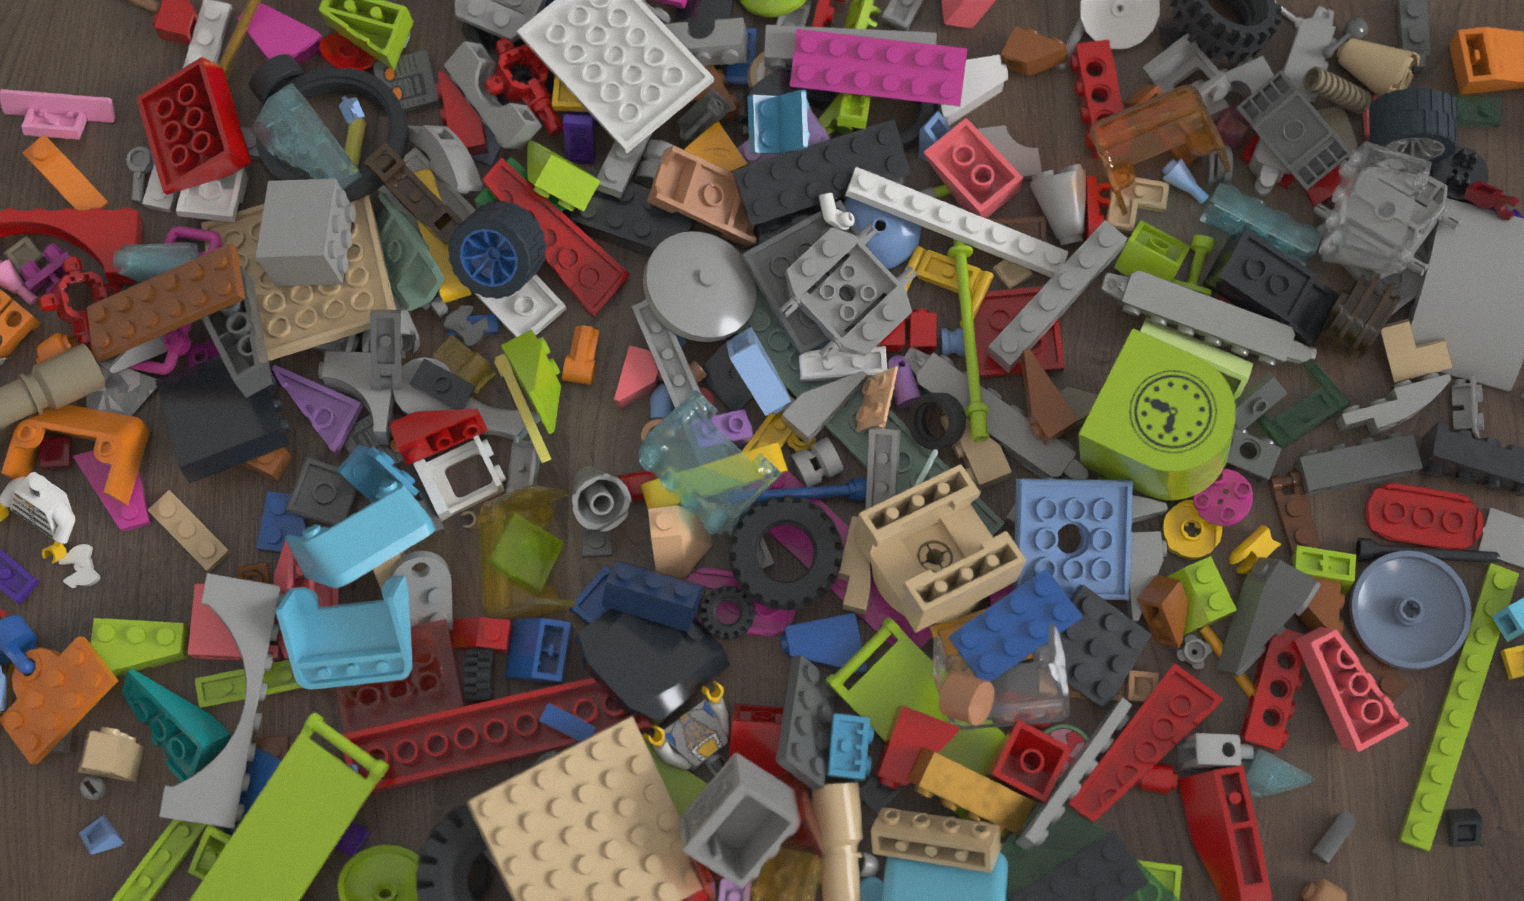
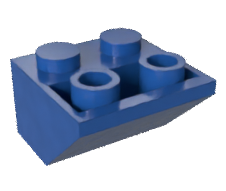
M544 618L514 619L505 678L556 686L565 684L573 634L571 622Z

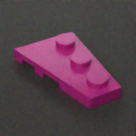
M94 450L73 455L74 460L122 532L152 524L139 471L129 505L127 506L103 493L111 465L98 461L94 455Z

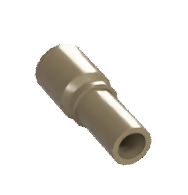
M82 343L33 366L31 374L25 376L22 373L18 375V380L0 387V429L33 413L40 415L43 413L42 409L46 407L57 410L104 388L105 381L88 347Z

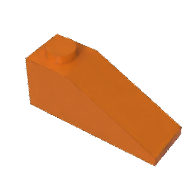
M44 134L22 152L39 174L75 210L103 209L108 204V201Z

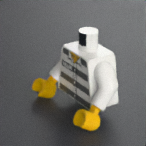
M36 472L30 473L27 477L21 476L10 481L0 495V522L8 517L9 511L7 507H10L11 511L55 540L54 544L43 549L42 557L45 559L53 554L52 564L62 560L67 555L63 544L68 542L75 523V516L67 494Z

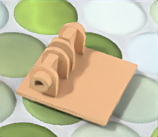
M897 366L868 377L862 389L864 394L862 406L856 415V421L858 422L856 432L869 428H885L891 405L890 401L892 400L895 388Z

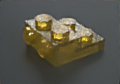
M780 847L777 854L773 858H768L761 866L757 881L752 887V901H814L824 857Z

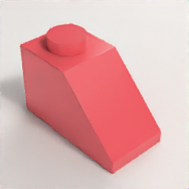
M629 345L614 397L615 407L623 408L655 390L659 380L663 381L650 350Z

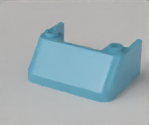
M384 479L380 481L382 485L379 487L380 492L376 495L377 501L330 528L313 525L302 532L303 536L298 537L289 534L285 536V539L306 579L331 588H338L354 581L428 537L435 531V526L429 515L403 483Z

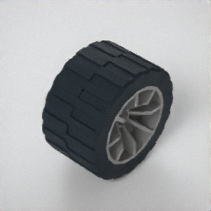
M1405 88L1385 93L1376 98L1369 107L1371 155L1376 157L1377 160L1395 156L1411 166L1429 165L1451 157L1459 146L1457 101L1452 95L1444 91L1426 88Z

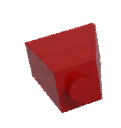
M898 706L873 775L881 778L880 784L893 789H897L898 785L907 786L910 783L907 778L922 747L939 753L958 733L960 727L909 707Z

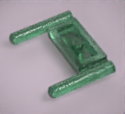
M1312 358L1307 360V362L1304 361L1303 366L1322 388H1319L1285 410L1272 421L1265 413L1255 420L1269 438L1275 442V445L1282 448L1281 450L1350 405L1347 398Z

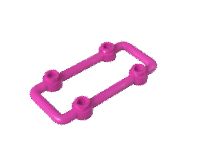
M185 226L171 228L165 237L164 243L155 245L151 250L150 255L155 266L150 278L164 273L166 269L171 268L175 264L177 252L174 250V247L179 237L210 242L208 250L200 252L195 258L222 247V237L219 233ZM192 323L166 334L164 345L168 354L164 363L145 360L128 368L160 375H166L173 371L179 356L185 355L191 347V339L187 335Z

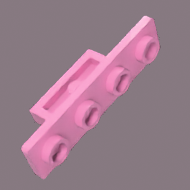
M0 90V103L3 113L26 116L21 126L23 135L41 137L44 134L46 137L80 140L87 121L114 123L116 118L111 98Z

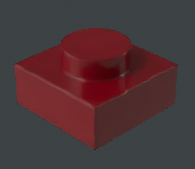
M70 437L43 438L40 443V468L43 470L72 468V439Z

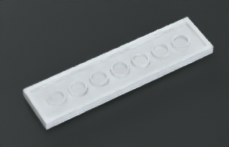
M416 147L407 153L403 159L406 162V166L412 172L428 168L430 165V161ZM433 172L443 204H447L464 221L475 209L460 193L454 191L450 184L440 180L439 176ZM384 185L379 188L378 191L386 193L398 211L404 212L422 237L417 219ZM536 274L519 291H516L509 297L505 296L501 299H495L475 294L515 338L531 329L535 335L539 334L566 310L565 304Z

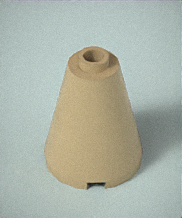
M1354 38L1344 42L1336 54L1339 57L1338 63L1378 97L1385 93L1408 88L1414 77V74L1411 73L1412 65L1418 67L1420 62V55L1415 52Z

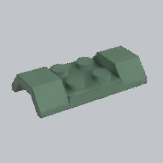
M381 192L378 197L384 208L376 222L390 286L406 310L412 311L431 302L445 278L438 264L429 254L428 245L404 212L398 211L386 193Z

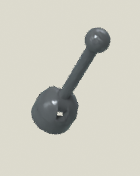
M1352 18L1343 28L1344 36L1332 46L1323 48L1322 55L1330 58L1334 50L1347 40L1349 41L1351 38L1363 39L1368 34L1367 23L1362 18Z

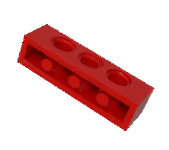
M1107 39L1076 44L1073 55L1069 56L1071 71H1076L1077 81H1075L1074 87L1076 97H1081L1082 101L1080 119L1082 124L1086 123L1088 133H1085L1087 150L1091 149L1093 159L1126 154L1130 146V139L1110 41ZM1094 70L1099 76H1090L1087 71ZM1100 96L1105 102H1095L1092 97ZM1105 122L1110 128L1102 129L1097 123Z
M1286 629L1280 636L1275 634L1264 644L1265 652L1259 658L1253 681V688L1256 692L1255 696L1251 693L1239 734L1240 744H1252L1253 748L1271 754L1279 751L1280 748H1284L1288 738V731L1285 730L1287 719H1291L1295 711L1296 703L1292 702L1294 691L1299 690L1303 679V674L1299 672L1304 660L1295 640L1304 634ZM1278 655H1283L1288 659V669H1283L1279 666L1277 661ZM1271 683L1280 686L1282 690L1280 698L1272 695L1270 691ZM1264 711L1273 715V726H1268L1264 723Z

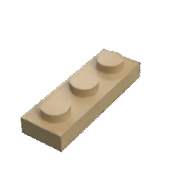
M170 490L148 509L158 522L207 572L210 573L231 553Z

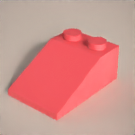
M967 118L923 152L925 158L962 209L987 219L1021 191L1023 177Z

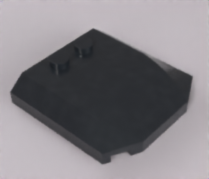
M610 608L581 630L575 637L576 645L579 643L583 654L581 660L585 670L626 713L634 717L639 714L652 720L651 724L655 726L663 722L696 695L703 686H707L730 665L723 646L695 617L689 632Z

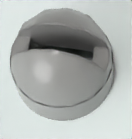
M96 775L84 778L80 785L81 794L90 800L102 798L107 789L104 779ZM89 781L97 790L94 795L87 786Z
M859 852L862 853V857H858L859 876L871 877L875 875L880 866L878 859L873 854Z

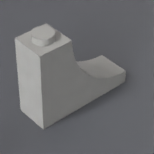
M325 351L324 362L319 363V379H323L325 387L347 394L361 402L373 417V432L377 444L389 445L391 433L389 423L392 422L395 398L392 387H381V390L371 389V353ZM381 370V375L392 376V370Z

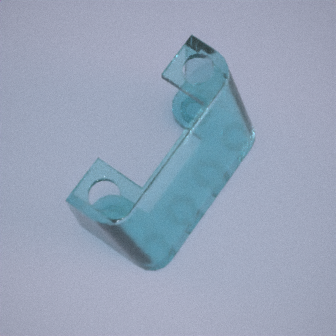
M696 389L647 434L638 450V460L644 469L652 471L660 479L664 489L668 492H673L681 500L682 506L688 512L694 513L702 521L704 528L709 533L723 535L779 479L782 473L762 453L752 462L712 422L718 410Z

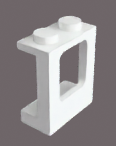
M477 435L473 437V441L427 463L424 459L413 463L441 521L505 491L501 482L506 481L500 465L493 466L489 458L494 453L487 439L481 441ZM481 455L492 476V482L464 497H456L445 475V471L449 467L472 456Z

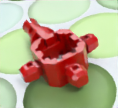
M507 38L499 40L496 43V51L500 58L495 74L485 81V90L489 95L503 92L508 100L516 103L523 101L535 117L541 119L549 136H555L554 131L556 134H559L563 131V123L555 111H553L552 95L545 87L548 72L551 70L528 45L516 48ZM516 63L519 66L524 64L526 68L529 66L531 68L530 73L534 79L529 80L526 85L523 82L518 83L517 80L512 81L513 76L508 69L515 67Z
M77 256L68 257L62 263L63 272L67 276L56 281L51 289L52 293L38 298L39 309L44 312L56 310L58 318L66 323H71L74 338H78L79 345L84 343L92 353L87 310L73 311L72 307L68 306L69 299L64 289L67 288V285L87 284V288H91L92 291L90 292L92 302L96 303L119 293L120 286L115 283L103 284L102 277L93 271L81 273L83 268Z

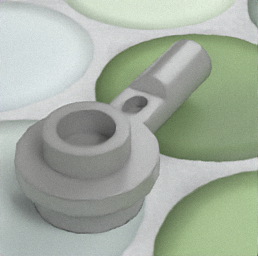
M141 146L133 148L126 158L128 168L134 173L131 201L134 203L143 202L145 174L150 172L154 166L151 150Z

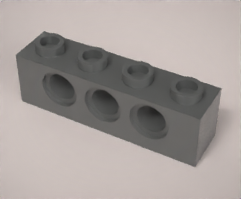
M1234 426L1229 455L1224 469L1236 471L1247 480L1264 486L1271 477L1282 448L1275 446V442L1268 438L1253 437L1248 435L1245 429ZM1240 449H1248L1252 453V459L1242 457Z

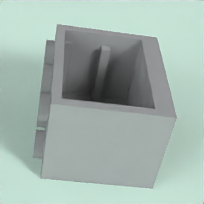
M333 178L268 181L256 259L275 286L343 284L344 273L348 271L347 251L348 247L352 245L351 223L355 221L356 211L354 205H351L346 197L345 190L341 189L337 180Z
M735 752L680 817L682 851L735 885L743 888L749 880L752 881L758 876L761 866L767 859L773 858L777 854L780 844L786 837L792 836L798 829L800 817L794 790Z

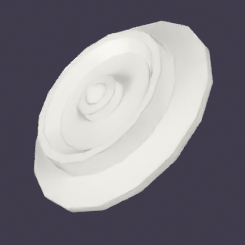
M1081 0L1080 18L1085 31L1095 41L1109 39L1111 49H1127L1143 42L1154 30L1159 18L1160 0Z

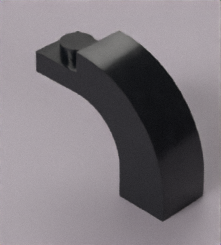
M792 69L776 71L761 79L746 92L737 107L733 121L749 127L748 96L751 95L780 96L798 90H806V98L809 105L823 110L832 103L835 93L790 87Z

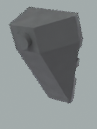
M1259 557L1244 581L1236 605L1237 611L1234 612L1216 670L1219 673L1240 677L1265 652L1264 644L1275 634L1280 636L1286 630L1283 625L1295 613L1300 616L1308 607L1321 584L1282 560Z

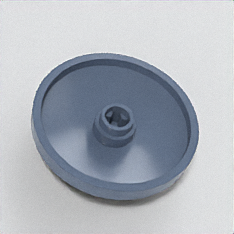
M1418 551L1393 552L1371 563L1357 578L1349 601L1352 628L1362 646L1382 663L1403 670L1427 669L1447 660L1461 647L1471 625V602L1460 577L1445 562L1432 555Z

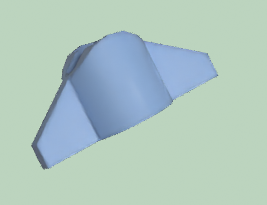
M346 96L342 97L343 102L339 104V108L346 124L354 122L357 118L365 117L357 98L347 99Z

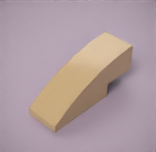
M852 516L838 579L849 581L843 602V610L866 615L870 593V561L853 537L858 517Z

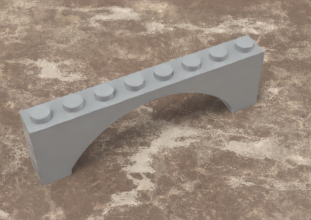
M207 573L201 605L209 606L225 624L237 644L245 671V703L237 728L219 755L191 778L173 787L165 785L159 817L234 828L235 822L241 823L244 804H239L241 791L247 792L250 774L245 773L247 761L253 762L256 744L250 743L252 731H259L262 713H256L258 701L265 700L268 684L262 683L264 671H270L273 653H268L270 641L276 642L279 624L273 623L275 611L285 594L279 593L280 586Z

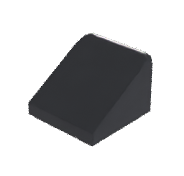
M1474 808L1446 810L1450 847L1481 845L1482 817Z

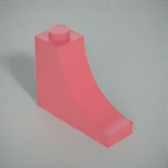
M204 580V584H195L188 655L194 659L242 661L237 644L225 624L209 606L201 605L206 580ZM269 645L268 653H273L272 662L284 661V655L280 647Z

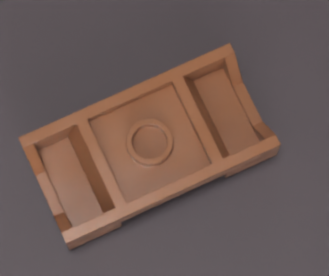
M674 145L664 149L647 202L670 213L677 211L722 232L721 237L740 246L748 247L755 244L757 239L753 232L755 225L749 226L733 174Z

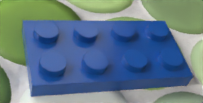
M1046 568L949 635L948 640L975 677L992 682L1081 620L1083 616Z

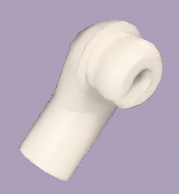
M833 193L819 196L823 218L826 223L839 230H847L853 226L855 222L853 214L836 209Z

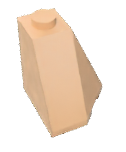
M678 505L648 509L656 571L678 578H687L694 570L696 564L713 546L709 516Z

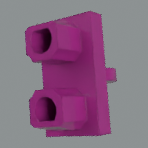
M51 244L43 250L42 254L50 264L42 270L39 269L33 260L20 267V271L26 280L24 284L34 294L43 287H45L44 289L48 294L52 293L51 289L56 281L67 276V274H62V263L65 258L71 256L67 252L64 253L55 244Z

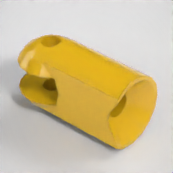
M1260 525L1232 551L1230 564H1237L1244 560L1237 567L1236 572L1248 574L1259 557L1268 558L1281 543L1272 539L1270 529L1267 526Z

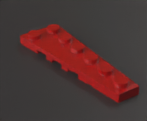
M500 158L481 179L482 183L498 202L507 201L508 203H515L521 208L528 210L537 219L541 229L544 231V238L547 244L545 261L591 317H595L629 277L630 273L546 197L533 191L534 187L503 158Z
M1174 663L1083 783L1078 793L1068 803V807L1091 824H1094L1215 710L1224 698Z

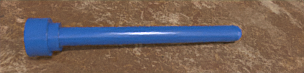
M852 478L850 482H846V485L732 492L728 495V501L731 504L757 503L767 500L768 497H783L784 495H793V497H803L805 499L846 496L847 499H852L853 502L866 501L867 481L865 478Z

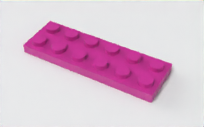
M796 29L790 87L960 107L967 48Z

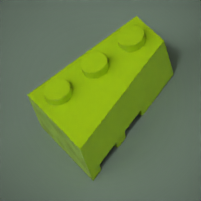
M322 0L318 10L326 25L393 71L395 70L413 25L412 17L406 6L384 0Z
M94 618L91 645L115 676L127 675V671L131 669L138 671L188 659L190 627L184 623Z

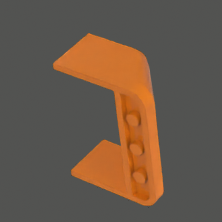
M65 405L57 410L46 407L42 409V414L37 415L33 413L16 426L1 474L13 480L21 476L27 477L32 473L45 432L96 441L94 445L96 459L103 464L111 465L103 493L123 505H129L149 437V427L144 421L134 416Z

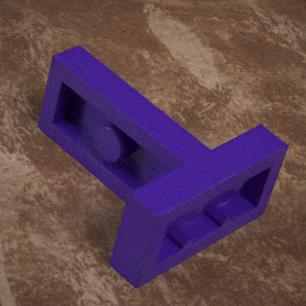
M568 111V114L564 115L565 158L573 163L594 164L596 119L589 112Z

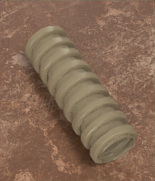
M1319 66L1311 67L1304 75L1303 86L1306 90L1355 114L1364 113L1371 104L1372 97L1369 91Z

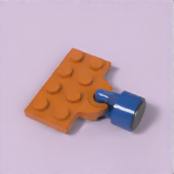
M9 615L0 619V664L7 665L13 663L15 665L12 675V686L17 700L0 717V724L29 763L38 764L119 680L85 637L78 636L62 653L52 649L37 648L35 645L37 636L26 621L19 615Z

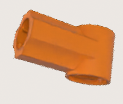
M585 325L575 327L570 354L566 356L564 362L563 381L592 385L596 369L595 356L600 330Z

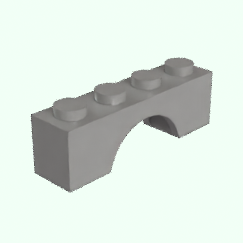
M464 41L444 64L451 74V80L462 89L467 102L476 108L481 115V121L490 127L496 135V141L502 147L522 150L542 127L527 105L509 103L503 106L495 95L487 93L484 84L488 78L493 76L496 63L482 44Z

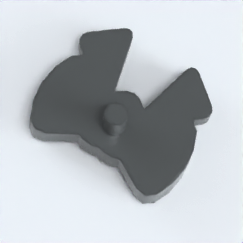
M461 305L459 310L447 316L444 321V329L455 331L457 335L464 339L466 347L471 349L481 342L484 336L483 332L488 331L487 318H483L471 325V322L467 321L473 311V306Z

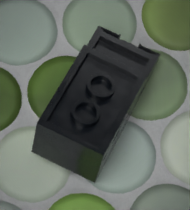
M1247 228L1228 238L1203 282L1204 286L1216 294H1220L1236 307L1292 327L1295 333L1294 339L1309 347L1316 343L1319 335L1324 331L1330 316L1328 312L1339 296L1337 292L1317 280L1318 275Z

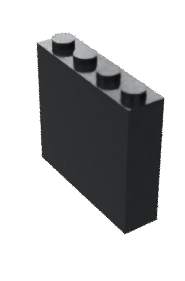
M221 356L155 380L178 465L189 484L290 445L287 433L291 432V428L286 416H281L280 414L285 409L279 394L274 395L273 390L278 389L272 373L273 384L247 398L234 383Z

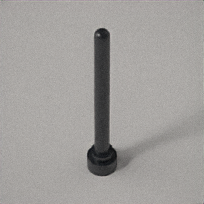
M1358 538L1355 549L1356 560L1370 562L1371 559H1376L1377 556L1382 557L1398 551L1423 552L1446 561L1497 563L1500 560L1499 553L1492 551L1378 545L1371 538Z

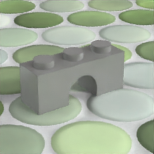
M743 18L715 20L714 31L708 37L702 39L692 38L688 22L664 24L703 66L747 62L748 34Z
M1263 56L1254 60L1250 57L1247 61L1240 62L1232 70L1227 68L1220 70V72L1223 71L1233 88L1229 92L1239 93L1244 100L1274 76ZM1210 79L1205 82L1198 80L1188 87L1183 100L1210 81ZM1223 98L1204 110L1199 117L1194 118V121L1198 128H1201L1223 118L1229 106Z

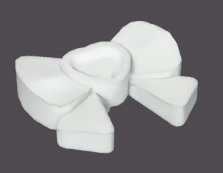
M88 544L75 546L59 561L60 565L74 564V569L77 572L63 580L71 588L75 589L77 585L92 586L100 580V575L94 570L91 559L92 546Z

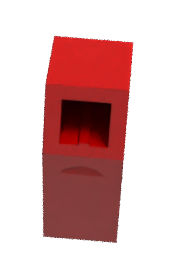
M438 72L440 83H435L438 99H443L444 108L440 109L443 126L447 125L457 135L471 156L489 153L485 126L480 116L445 72Z
M478 409L419 411L389 423L396 446L406 465L488 431Z

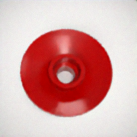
M339 33L330 34L320 42L319 51L326 62L336 68H353L362 71L370 68L375 62L373 56Z

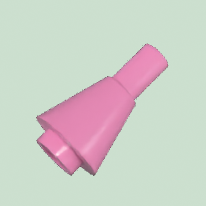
M9 259L4 262L0 260V286L14 294H18L30 306L38 300V297L25 286L23 279Z

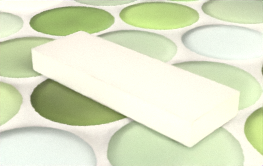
M886 346L875 347L865 357L838 350L826 361L823 357L830 352V349L823 356L819 354L821 350H809L799 356L800 382L839 380L860 371H864L868 378L887 370Z

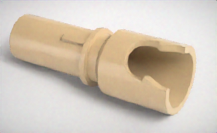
M859 783L824 785L822 789L812 790L811 805L813 813L810 820L812 843L819 848V856L815 857L817 881L821 883L822 900L861 901L858 857H862V853L857 852V844L863 839Z

